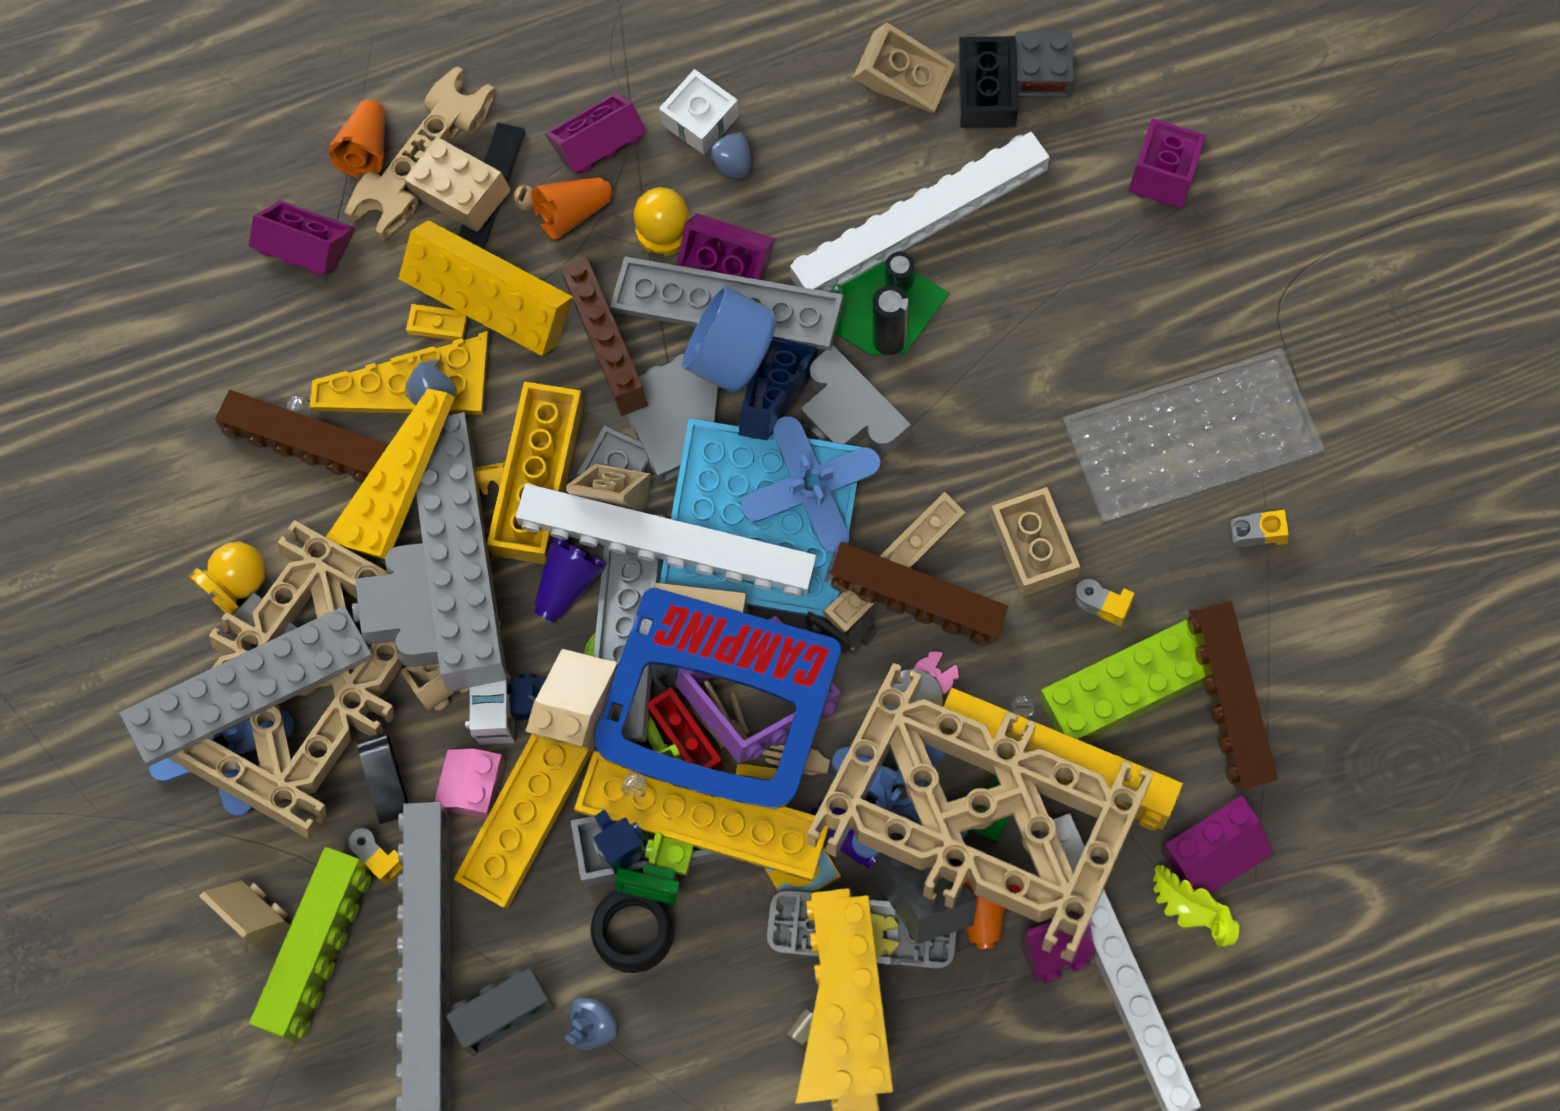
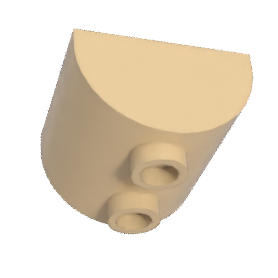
M439 664L416 667L406 666L401 670L406 681L428 711L433 708L441 710L448 705L449 697L455 692L464 693L470 690V688L447 692L440 675Z

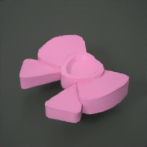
M929 652V657H925L917 662L914 669L927 672L935 678L942 689L943 697L950 692L954 684L953 680L959 679L957 665H954L941 674L940 669L936 668L943 653Z

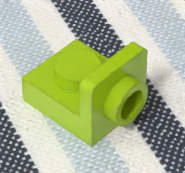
M656 832L654 840L649 839L647 843L645 857L649 858L648 862L650 865L675 870L676 874L687 876L694 846L666 838L662 833Z

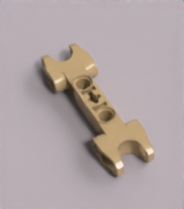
M458 66L438 80L424 100V108L431 113L424 119L382 176L374 171H368L361 178L345 209L346 217L354 222L359 220L368 211H382L383 214L377 223L375 231L378 237L384 241L404 226L416 211L419 200L411 194V190L404 181L407 175H400L403 172H410L437 137L450 144L460 129L469 135H473L487 117L496 97L495 88L487 84L473 95L465 96L459 94L466 76L464 75V70ZM436 130H442L437 134H433V132Z

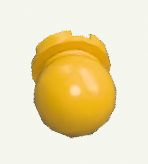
M657 187L647 190L638 198L634 208L633 221L636 226L635 231L639 244L648 253L654 252L656 254H664V256L679 253L685 224L690 219L686 201L673 189Z
M241 541L229 542L213 552L208 560L207 571L204 570L202 572L196 568L189 578L200 590L204 589L208 594L212 592L215 596L211 600L225 613L233 615L239 609L236 604L237 599L248 598L257 592L265 581L266 565L258 549Z

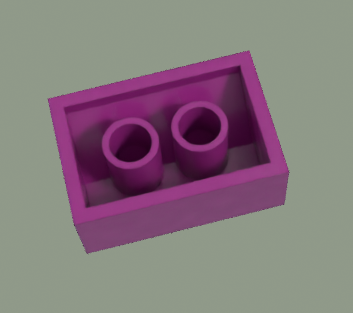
M615 93L545 134L567 168L574 173H581L589 170L593 166L592 163L600 158L606 159L613 156L617 152L616 149L621 146L636 143L640 140V135L647 131L633 103Z
M279 200L253 216L249 247L257 249L263 255L281 258L287 264L300 265L308 268L311 273L322 275L337 267L354 234L355 228Z
M696 213L685 224L676 265L763 280L770 263L775 239Z
M1240 796L1167 842L1161 850V853L1181 882L1187 880L1192 885L1194 891L1203 888L1208 890L1210 894L1273 855L1260 820L1243 796Z

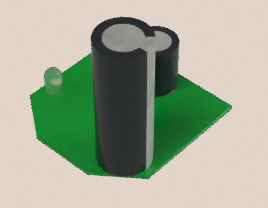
M905 252L892 253L886 261L843 285L834 284L832 286V293L843 294L844 303L835 334L869 355L906 354L950 293L914 271V260L909 254Z

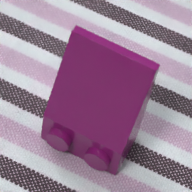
M1152 118L1128 192L1134 193L1139 197H1147L1163 202L1168 206L1182 208L1193 179L1205 134Z
M1078 912L1067 915L1072 920L1082 918ZM1051 922L1026 931L1021 949L1035 982L1043 979L1044 984L1050 983L1062 977L1060 972L1072 968L1073 972H1078L1091 966L1089 961L1093 960L1095 949L1090 922L1072 962L1060 956L1062 951L1066 950L1068 943L1072 944L1073 935L1058 930L1055 935L1058 941L1056 945H1053L1049 953L1042 949V945Z

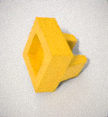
M505 462L476 467L477 483L484 495L489 494L488 484L490 481L494 480L500 488Z

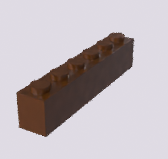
M584 258L560 267L568 292L573 296V304L620 415L623 416L647 407L648 403L643 386L588 259Z
M230 389L215 418V421L221 428V432L228 437L236 439L240 436L246 438L250 444L256 447L263 448L266 445L282 456L289 457L291 454L300 457L299 459L308 465L316 466L317 463L326 466L328 471L336 475H342V473L349 474L359 483L364 482L388 447L387 444Z
M840 542L835 548L824 579L825 582L831 584L830 587L840 592L851 591L859 594L858 597L865 602L875 603L877 601L885 604L889 611L903 614V612L911 614L920 623L937 624L942 626V630L952 635L963 634L970 637L971 642L982 646L991 645L998 639L1008 606L844 542Z
M1219 601L1188 610L1190 615L1187 618L1190 633L1195 635L1198 646L1195 648L1196 659L1200 665H1203L1205 677L1202 679L1203 686L1207 695L1211 696L1213 704L1210 707L1213 722L1216 725L1218 724L1221 735L1218 737L1219 748L1222 754H1226L1228 766L1225 768L1228 781L1235 788L1244 790L1278 780L1232 601Z

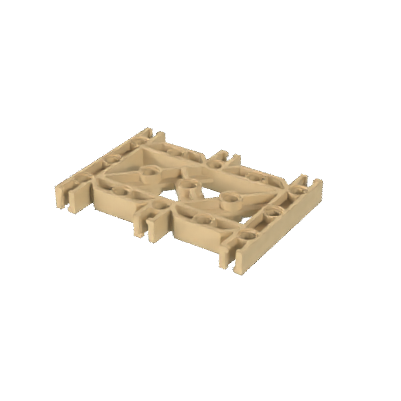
M294 520L289 526L288 531L291 532L292 540H300L305 544L304 547L299 548L288 543L287 539L283 536L277 542L280 556L291 562L288 563L252 612L255 622L254 627L227 612L221 618L224 627L222 632L228 635L232 631L237 635L235 641H231L220 636V630L216 627L209 634L212 648L224 654V656L219 657L212 668L247 652L244 648L250 644H255L258 647L281 636L289 623H293L311 596L317 618L345 606L342 590L357 598L355 582L358 578L387 575V571ZM317 552L324 553L322 557H312ZM283 598L292 599L286 604L278 603ZM395 642L372 644L369 648L372 654L371 660L299 694V696H306L311 694L316 688L333 685L335 698L292 759L290 758L279 704L250 718L260 767L209 738L167 759L310 840L314 834L312 825L314 821L308 818L304 822L297 815L301 809L306 810L317 816L315 821L321 823L326 817L325 805L309 796V794L316 792L350 743L349 726L371 737L383 734L384 729L381 728V723L377 720L373 722L366 717L367 712L371 711L384 717L388 723L394 718L393 705L380 699L379 696L384 694L403 666L397 657ZM384 654H390L393 656L388 661H383L379 659V657H381ZM352 701L360 703V705L354 709H349L346 707V705ZM265 721L275 722L269 728L260 727ZM316 750L326 751V754L320 758L311 756ZM236 769L240 771L233 778L225 777V774L230 770ZM283 799L292 801L288 807L280 808L277 806V803Z
M893 663L807 832V845L815 848L822 829L828 826L837 831L834 838L830 837L825 852L836 857L849 830L852 828L860 844L919 870L933 866L924 885V897L935 900L937 896L934 893L935 885L941 877L954 882L952 890L945 889L943 892V896H945L944 906L953 909L965 881L969 880L973 892L977 896L1036 922L1053 918L1044 938L1042 949L1050 953L1053 945H1056L1058 941L1055 937L1058 930H1062L1067 934L1073 935L1074 938L1072 944L1068 943L1066 950L1062 951L1060 957L1072 962L1144 800L1154 773L1142 769L1140 773L1142 777L1140 788L1137 792H1134L1130 788L1122 786L1123 781L1130 782L1132 775H1130L1132 764L1124 761L1112 789H1109L1101 774L1040 748L1027 752L1036 728V723L1028 720L1025 730L1023 729L1021 733L1022 739L1016 741L1013 738L1006 737L1008 731H1012L1018 716L1007 711L995 738L992 739L984 724L925 699L914 702L920 690L922 675L911 671L908 676L911 678V683L905 692H901L893 688L895 683L901 684L903 680L900 677L901 666ZM887 704H894L898 708L895 710H887L886 708H884V706ZM944 728L952 729L955 733L952 735H946L942 733L941 730ZM924 744L996 774L1000 786L991 789H974L967 797L948 803L939 783L938 772L932 766ZM890 748L906 785L907 795L912 800L922 825L865 801ZM1008 753L1012 758L1004 760L998 754ZM862 755H867L871 757L872 760L869 762H861L860 760H858V757ZM1066 778L1070 781V784L1062 785L1056 779ZM918 780H925L930 785L927 787H919L915 784V782ZM1039 793L1098 818L1074 873L1056 834V825L1052 818L1048 816ZM1120 802L1124 803L1129 807V809L1120 810L1115 806V804ZM976 805H982L986 807L988 811L984 813L976 812L973 809V807ZM839 807L843 808L846 813L834 815L831 810ZM1013 815L1022 835V844L1026 851L1029 852L1039 877L965 845L960 833L973 828L978 830L986 829L994 821ZM1039 830L1044 832L1047 837L1039 839L1034 837L1031 832ZM899 833L904 839L893 841L889 838V835ZM1099 856L1106 863L1101 865L1095 864L1091 857ZM955 858L960 860L963 865L952 867L947 861ZM1014 884L1019 886L1022 891L1011 893L1007 890L1006 886ZM1076 911L1082 918L1072 920L1066 915V912Z

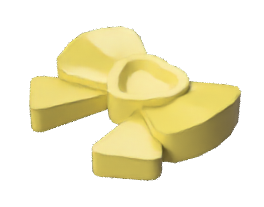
M871 914L876 957L884 955L885 952L891 955L898 948L899 943L884 939L883 931L897 930L899 925L891 916L885 919L884 916L879 914Z

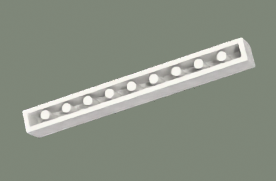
M1032 132L1024 136L1018 135L1008 145L989 151L981 160L967 163L961 171L954 175L948 174L942 177L934 186L928 189H920L907 201L895 203L889 211L881 215H873L862 226L856 229H848L835 241H827L821 244L817 251L808 256H799L790 265L791 279L798 287L831 292L886 261L892 253L908 249L1048 170L1050 157Z
M526 483L516 514L518 524L522 525V529L529 532L539 533L540 529L551 532L550 535L561 540H568L569 536L580 539L579 543L586 546L597 547V544L609 546L608 550L614 553L626 554V551L637 553L638 558L646 561H655V558L666 560V564L671 567L683 569L684 565L696 568L695 571L703 575L712 576L713 572L725 575L724 578L731 582L742 583L743 579L754 582V586L760 589L771 590V587L783 589L784 594L792 597H800L801 594L807 595L816 561V555Z
M1069 813L1053 821L1056 825L1058 839L1074 873L1085 846ZM1039 831L1041 838L1047 837L1044 832ZM1103 890L1090 920L1095 961L1161 1110L1196 1111L1201 1107L1108 897Z

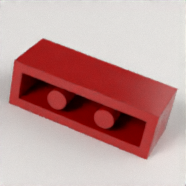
M672 687L647 703L651 717L670 745H676L683 761L717 771L724 769L721 758Z

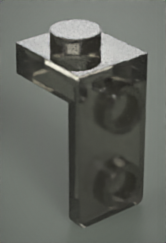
M809 611L805 616V622L808 625L807 629L811 632L836 639L840 643L841 653L843 654L849 652L855 656L863 644L868 646L877 632L874 630L875 619L864 613L849 636H846Z

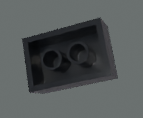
M1015 36L959 37L960 128L1016 127L1018 108Z

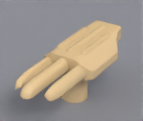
M772 745L770 748L783 751L785 746ZM811 749L803 774L810 776L828 774L830 760L822 756L818 750ZM764 750L762 753L774 758L781 759L782 753ZM769 758L765 759L767 763L779 766L780 761Z

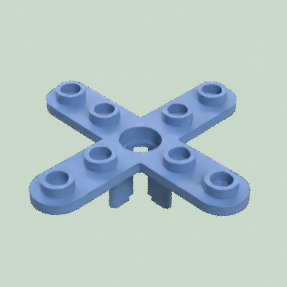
M782 417L775 424L773 436L791 476L748 493L742 500V513L748 520L758 522L803 504L822 548L827 552L834 553L835 548L840 542L848 544L849 533L831 492L873 476L880 466L879 455L873 449L863 447L819 465L801 423L794 417ZM809 474L816 475L820 480V486L819 484L813 486L812 491L804 488L805 482L803 478Z
M280 710L287 739L294 731L295 722L288 712ZM250 720L232 726L209 738L214 740L218 736H224V739L229 743L227 749L239 756L256 750ZM265 721L260 727L269 728L275 722ZM167 758L149 767L150 774L161 782H168L192 773ZM236 769L230 770L225 774V777L233 778L240 771ZM218 788L223 806L229 814L244 816L253 808Z
M924 744L931 764L936 769L946 753ZM843 747L835 752L832 759V767L836 773H838L850 747ZM865 755L858 757V760L861 762L872 760ZM881 766L868 792L878 799L874 805L903 818L905 816L913 822L922 825L912 800L909 797L900 800L902 791L898 788L892 793V788L895 785L906 787L900 770L898 769L895 772L888 767ZM925 780L915 782L919 787H924L927 783ZM968 830L960 833L962 839L966 837ZM854 834L852 846L858 855L872 858L880 853L858 843Z

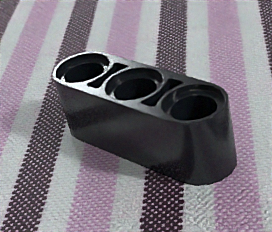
M386 732L357 740L359 756L379 823L383 824L398 820L399 813H403V804L409 802L389 734Z

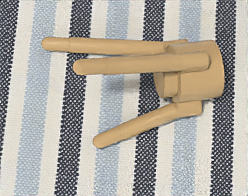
M708 680L704 681V686L715 706L744 741L748 739L747 734L750 731L745 724L736 693L732 691L730 696L738 724L736 720H730ZM690 706L689 711L716 739L720 748L725 747L694 707Z

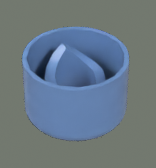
M725 285L722 286L709 302L690 338L683 357L682 368L730 393H738L750 382L767 353L777 326L776 314L771 309Z

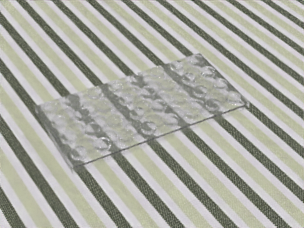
M1282 348L1062 418L1063 426L1102 526L1318 457L1325 452Z

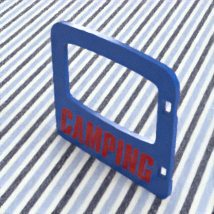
M658 588L648 589L644 592L640 601L634 624L630 630L602 716L595 731L594 741L597 752L608 762L683 789L763 808L777 809L784 807L794 799L798 791L841 654L840 643L832 637ZM643 618L653 621L648 635L638 633ZM649 664H657L695 671L745 685L792 703L796 707V713L775 777L771 780H762L713 770L666 756L624 739L622 731L644 668ZM613 704L623 707L618 722L609 719Z

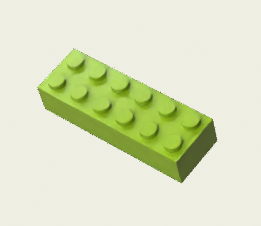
M1186 619L1041 689L1039 701L1056 731L1086 743L1203 686L1202 679L1205 677L1203 665H1200L1196 659L1195 648L1198 646L1195 635L1190 633Z
M324 847L251 1017L250 1025L267 1034L297 1045L300 1038L304 1039L310 1028V1021L308 1019L313 1009L316 1010L322 1000L323 992L321 988L325 979L329 980L335 968L333 960L337 950L341 951L346 943L347 933L345 931L349 922H353L359 912L360 905L357 903L361 893H366L371 883L372 876L369 875L371 871L360 859Z

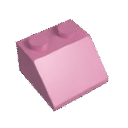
M473 748L447 750L434 802H441L450 813L486 820L498 798L506 767V761L502 754Z

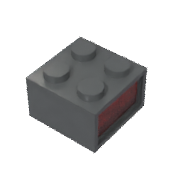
M1017 31V97H1071L1073 85V32Z

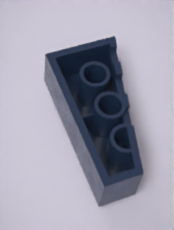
M773 337L763 361L748 383L741 409L738 435L766 441L769 439L777 420L784 417L809 380L810 366L816 359L817 347Z

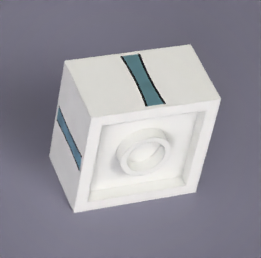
M694 69L661 105L659 113L661 125L705 155L739 117L738 100Z
M507 670L508 680L470 687V721H465V727L470 728L472 738H475L479 745L515 743V720L511 715V677Z

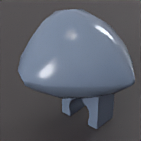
M741 132L732 133L719 139L712 147L710 160L721 175L732 179H744L750 174L752 163L750 146L746 137Z
M428 360L427 363L422 361L410 374L406 383L405 395L414 405H417L427 389L447 392L455 397L457 389L451 379L438 370L439 360Z
M582 997L577 998L571 1003L569 1013L571 1033H566L564 1038L572 1045H576L577 1050H590L603 1046L617 1036L618 1022L607 1005L595 999Z

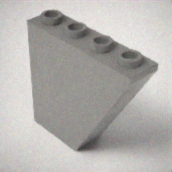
M684 354L675 357L671 363L662 367L654 366L648 369L645 374L639 376L648 406L626 414L637 440L641 442L644 448V454H647L650 467L659 485L679 476L688 419L717 423L721 388L683 369L682 361Z

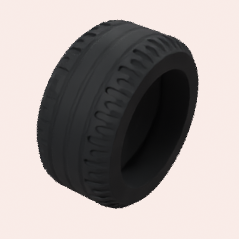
M616 891L603 899L596 908L591 920L590 933L594 948L607 965L621 972L639 973L652 969L668 954L673 942L674 926L670 913L663 902ZM630 906L644 907L654 914L658 922L659 931L655 942L649 949L638 955L627 956L617 953L611 948L606 937L609 921L623 908Z

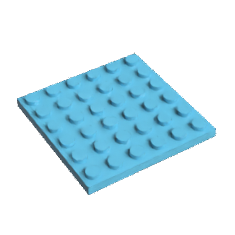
M689 418L671 519L816 555V561L807 595L801 594L800 597L788 596L783 593V589L771 587V590L760 589L754 586V582L743 579L742 583L731 582L724 578L725 575L714 572L712 576L697 573L695 571L696 568L684 565L683 569L671 567L666 564V560H663L660 583L746 593L747 604L750 607L828 619L823 612L839 597L840 592L831 588V584L824 581L833 553L827 552L822 548L804 505L801 504L758 522L748 520L742 513V500L748 493L791 476L773 433L767 441L738 435L739 426ZM807 438L819 465L863 448ZM809 474L803 478L805 482L804 488L808 491H812L815 485L819 484L820 486V480L816 475ZM857 482L831 492L848 533Z

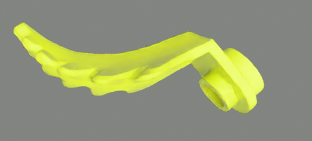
M1158 864L1155 867L1153 881L1157 883L1153 887V891L1160 893L1156 898L1158 904L1168 902L1164 909L1166 916L1178 915L1177 924L1182 928L1197 926L1210 928L1217 946L1226 947L1236 943L1239 936V925L1237 921L1232 920L1228 906L1217 903L1206 889L1199 888L1194 891L1192 885L1187 880H1183L1180 884L1178 876L1175 873L1171 874L1170 869H1165L1164 865Z

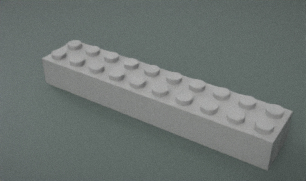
M465 412L447 415L416 491L439 669L447 692L508 680L480 490L475 474L476 463L472 436Z
M441 802L403 804V813H399L398 817L399 831L403 832V843L398 846L399 862H403V874L398 875L399 893H403V905L398 906V922L403 924V936H398L397 941L398 954L402 955V967L398 968L397 971L398 986L402 987V999L397 1001L398 1018H402V1031L397 1032L398 1051L402 1050V1063L397 1064L396 1075L397 1082L402 1083V1095L397 1096L396 1111H450V1023L446 1015L450 1013L451 815Z

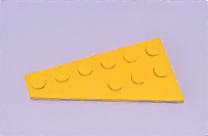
M488 331L482 332L474 338L466 340L461 338L452 341V344L435 348L433 346L390 358L391 361L378 365L375 363L365 365L364 369L348 373L344 371L312 380L310 409L319 412L411 413L416 405L405 395L406 383L410 374L422 361L427 363L428 360H439L438 370L451 379L457 389L448 414L465 412V415H483L489 333Z
M433 389L426 390L335 522L326 538L346 549L385 560L388 551L395 545L454 401V396L447 392Z
M868 895L836 899L796 1103L893 1092Z

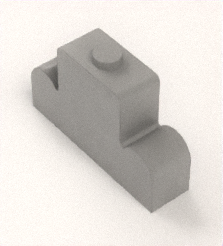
M832 345L831 351L823 352L812 362L810 366V382L812 388L818 394L802 406V416L804 423L811 429L810 433L814 439L855 446L867 436L871 449L879 454H886L893 451L911 435V424L834 345Z
M423 543L394 547L388 551L385 558L387 575L364 577L356 580L358 603L352 604L354 622L360 621L362 638L366 645L395 642L397 657L403 665L416 667L439 664Z

